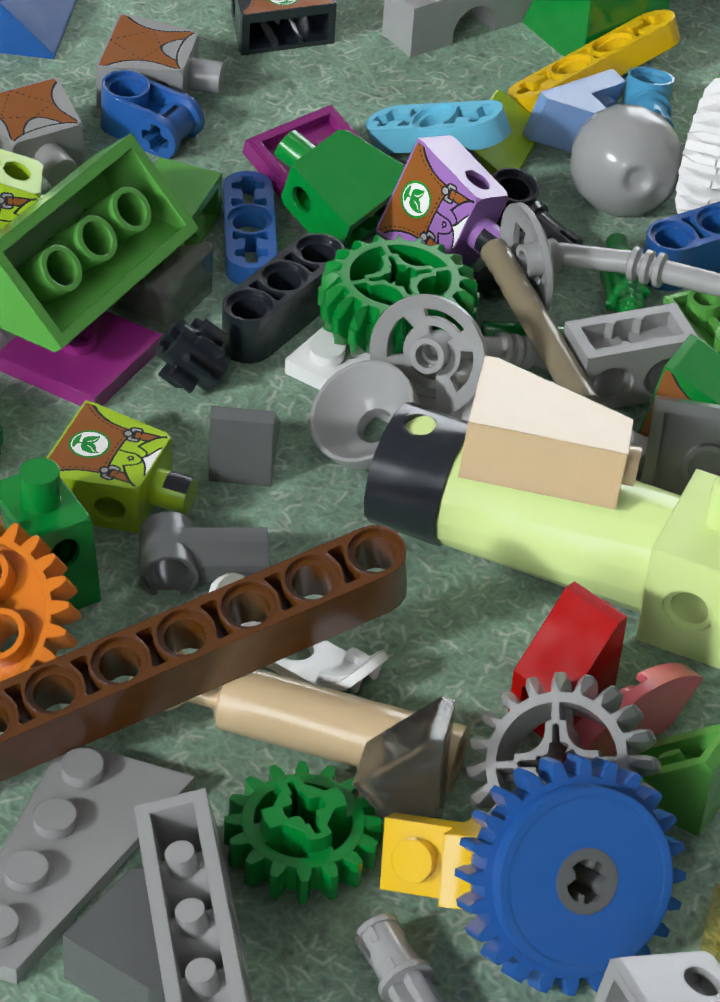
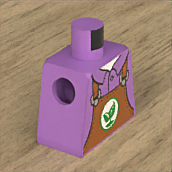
M452 135L418 138L376 231L390 240H395L399 234L403 240L415 241L423 237L424 244L426 245L444 244L446 254L455 253L462 255L463 265L475 263L481 257L482 247L488 241L500 238V226L497 222L508 201L507 191Z

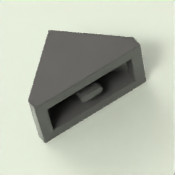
M211 406L209 481L271 487L281 424L275 411Z
M144 867L130 868L63 934L64 979L101 1002H164V990Z

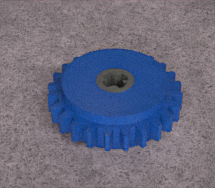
M568 753L563 766L561 761L545 756L539 759L538 777L533 772L518 767L513 770L514 782L517 788L510 792L494 785L490 789V793L497 806L491 813L477 809L472 813L471 816L482 828L477 838L461 837L459 845L472 853L471 864L455 868L454 876L470 883L471 891L462 894L456 899L457 906L461 909L478 915L466 925L465 930L468 935L480 942L486 941L480 953L484 958L498 966L503 964L502 973L519 983L526 979L529 986L543 993H548L555 980L564 994L575 996L580 978H584L595 992L598 991L610 959L634 955H652L649 947L646 945L652 936L656 935L667 938L670 931L661 921L666 910H680L682 904L675 897L671 896L672 884L686 880V872L672 866V857L684 851L685 846L684 842L665 836V832L673 827L677 819L674 814L659 808L655 809L662 795L655 789L644 785L640 786L642 776L638 773L622 767L617 770L616 763L599 757H595L591 763L589 758L575 753Z

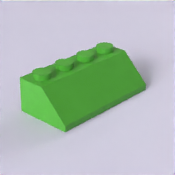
M132 133L92 156L0 230L1 329L50 351L57 352L64 348L199 230L197 224Z

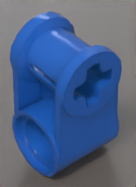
M130 70L111 72L102 80L100 127L110 136L122 139L132 133L144 151L170 159L178 151L180 142L186 137L194 138L204 128L205 117L200 105L186 93L172 90L147 79L138 72Z

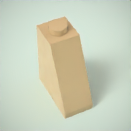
M485 355L468 420L458 477L616 510L621 484L634 487L642 447L630 445L634 419L500 358Z

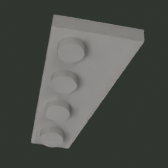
M86 745L72 749L66 754L51 760L0 851L1 980L18 984L76 921L75 916L96 893L101 894L117 876V870L140 846L134 806L194 791L195 776Z

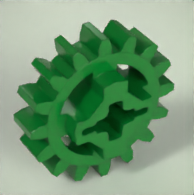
M298 761L295 774L285 775L283 770L276 764L269 766V781L264 783L260 779L249 776L245 779L244 795L232 794L229 798V815L224 816V845L229 846L228 863L230 867L245 866L244 883L249 887L263 880L269 882V898L276 900L283 894L285 889L296 890L299 904H307L310 890L320 889L329 900L336 899L339 881L357 888L361 885L362 869H374L376 865L377 849L380 846L382 818L375 817L376 799L374 796L358 797L360 781L355 777L345 780L341 784L334 781L335 767L330 765L324 768L320 775L309 774L306 761Z

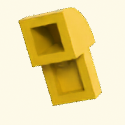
M397 812L386 816L384 820L380 889L439 899L438 907L461 909L457 906L456 899L462 894L471 891V884L454 876L455 868L471 864L472 853L459 845L461 837L477 838L482 827L473 818L463 823Z

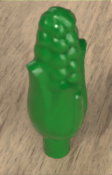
M613 233L605 241L606 248L633 250L628 245L627 237L622 233ZM599 270L601 283L606 293V310H614V313L644 308V299L651 296L647 285L639 283L638 278L635 281L627 280L625 273Z

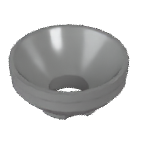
M364 360L353 363L336 372L318 391L309 417L310 432L321 452L340 466L359 470L370 469L379 441L374 443L364 441L363 434L367 424L377 416L387 415L392 418L393 414L403 403L413 402L420 405V401L409 379L391 363L380 360Z

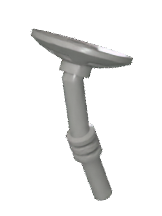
M522 202L508 205L503 213L500 239L507 242L535 291L539 294L547 311L550 309L553 297L554 273H559L562 266L625 273L627 280L635 281L638 278L641 284L647 285L651 280V285L660 288L665 283L720 297V273L670 261L669 255L661 252L656 257V251L648 249L644 254V249L638 246L629 251L558 243L554 238L547 239L546 233L533 211ZM520 228L525 232L524 244H519Z
M433 294L408 296L391 305L379 317L370 340V360L391 363L405 373L415 384L428 389H436V397L417 393L420 405L446 414L460 409L475 396L485 355L500 358L526 371L531 367L547 370L528 336H520L514 333L509 334L507 332H498L494 337L483 336L479 326L465 309L452 300ZM427 309L446 313L455 319L464 330L460 331L452 322L445 318L429 316ZM404 317L414 328L405 338L403 353L390 355L392 332L400 319ZM432 326L442 328L443 330H432ZM463 359L473 360L471 374L467 382L459 390L452 376L459 370ZM436 373V378L429 377L425 374Z

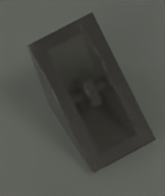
M211 243L179 246L110 306L108 310L166 332L175 322L184 319L212 292L213 248Z
M441 696L366 742L352 785L384 818L395 812L437 819L443 818L455 698Z

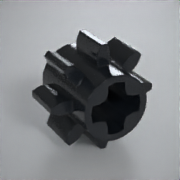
M197 317L191 325L183 319L178 320L165 332L156 348V356L166 363L158 375L175 388H183L188 393H192L196 386L204 391L211 389L224 376L231 362V355L221 348L229 337L228 334L207 318L202 321Z

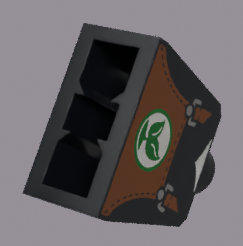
M231 0V15L241 56L335 43L336 1Z

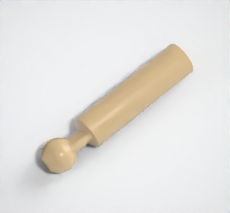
M180 650L179 652H177V654H184V655L187 654V653H185V652L182 651V650ZM261 669L164 710L170 711L186 702L212 708L217 729L446 793L452 792L463 765L469 738V726Z

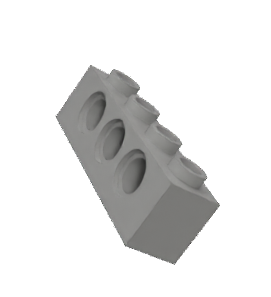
M206 788L135 805L134 812L165 1002H254L224 845Z

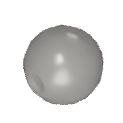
M616 104L597 111L581 126L572 143L570 171L577 191L591 206L614 217H639L655 211L672 196L679 178L678 171L681 166L683 151L676 130L662 115L638 104Z

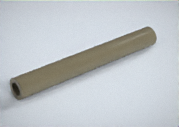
M500 238L488 241L481 249V258L555 384L601 404L600 397L507 242Z

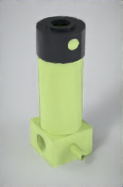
M413 402L403 403L393 414L374 453L367 477L364 495V515L370 523L386 526L396 532L436 546L446 545L563 587H567L575 581L609 603L640 613L636 640L720 669V476L696 469L682 495L636 480L634 487L621 484L616 510L459 478L458 473L468 425L467 420Z

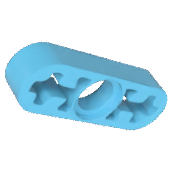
M497 100L395 105L379 110L365 122L372 146L385 154L411 153L418 138L452 135L469 150L486 149L505 140L511 132L503 104Z

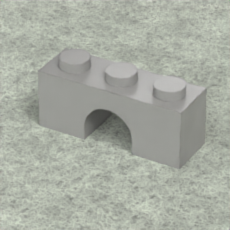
M384 0L382 34L411 58L452 45L456 24L467 11H470L490 29L496 31L523 22V18L533 0Z

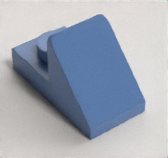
M610 69L540 92L523 134L531 141L572 153V143L581 126L597 111L618 104V99L627 81L615 70Z

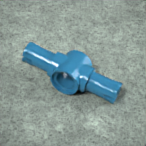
M650 61L631 68L621 77L627 81L622 91V104H638L662 115L674 128L670 119V99L675 78L666 71L653 68Z

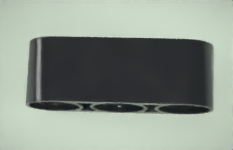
M323 233L306 234L296 239L226 295L222 305V330L229 337L221 348L231 355V360L249 364L262 362L320 315L318 287L321 286L326 262L335 260L337 250L344 249V245L340 240Z

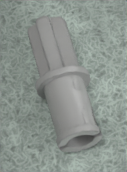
M380 914L374 916L358 928V937H355L354 941L379 979L378 994L383 1002H443L433 985L435 971L428 961L419 959L416 952L413 951L405 937L406 935L401 929L400 923L394 915Z

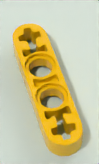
M655 10L644 13L516 82L509 88L508 95L531 114L542 91L610 69L615 70L622 76L629 69L644 64L679 43L681 38L675 13L671 10Z

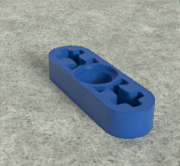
M255 171L235 172L227 176L223 181L222 207L225 273L232 282L238 285L277 255L273 183L266 175ZM243 194L252 195L254 199L253 204H243ZM241 227H255L261 231L245 232L238 229ZM245 252H256V263L246 262Z

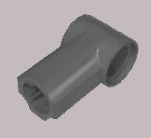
M162 512L147 518L139 531L141 586L151 595H158L157 590H180L181 595H187L197 586V583H213L218 577L227 573H237L247 577L268 568L267 527H196L189 517L181 513Z

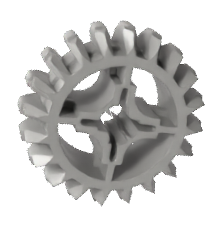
M556 672L551 682V692L547 693L542 683L536 677H528L526 680V690L529 698L521 701L510 690L503 692L501 695L502 701L510 711L502 719L494 712H484L482 721L494 731L491 738L474 736L470 739V747L479 754L486 756V760L474 762L466 767V775L470 779L478 782H488L470 795L472 804L477 808L492 807L488 813H491L497 806L492 798L490 789L496 785L512 792L511 782H514L513 770L518 767L533 772L538 777L539 759L545 756L563 762L564 755L575 753L589 758L591 763L595 757H599L616 763L617 770L622 767L636 772L642 777L653 776L661 772V763L656 757L639 755L649 750L656 744L657 740L650 729L634 730L644 717L637 705L632 704L619 709L622 704L623 693L617 687L611 685L598 695V682L593 676L587 674L583 675L578 681L572 693L570 678L565 672ZM574 716L592 719L608 728L613 737L617 755L603 756L598 750L581 749L580 734L574 729ZM545 723L544 738L539 746L529 752L516 753L526 736L536 727ZM641 782L640 786L644 785L646 787L654 789V787L650 786L645 782Z

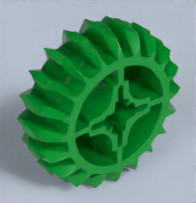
M400 234L395 240H384L379 235H375L372 243L368 244L357 240L353 242L351 250H337L335 260L326 262L321 286L318 287V305L320 306V315L323 320V329L333 333L334 344L349 345L352 355L370 354L371 335L379 317L387 308L405 297L417 294H433L445 297L465 309L476 322L480 296L477 292L478 283L473 278V268L463 265L462 255L455 253L446 254L444 244L428 246L424 244L423 237L415 241L403 240ZM427 309L429 316L445 318L452 322L460 331L464 330L455 319L446 313ZM404 317L400 319L392 332L390 355L403 353L405 338L414 328ZM432 326V330H443L442 328Z

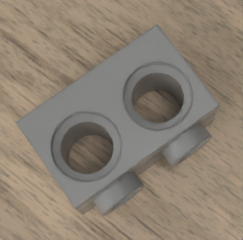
M676 303L566 321L563 332L565 341L600 397L601 405L610 409L650 402L664 366L690 333L696 337L698 335Z

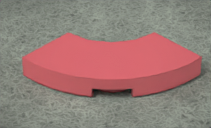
M665 663L653 666L637 673L636 680L640 684L637 686L628 685L620 690L623 693V699L619 709L632 704L637 705L644 717L634 730L650 729L654 734H660L673 724L704 678L687 665L681 663ZM582 717L574 726V729L580 734L581 749L598 750L603 756L617 755L616 746L608 728L599 722ZM567 755L563 756L562 764H564Z

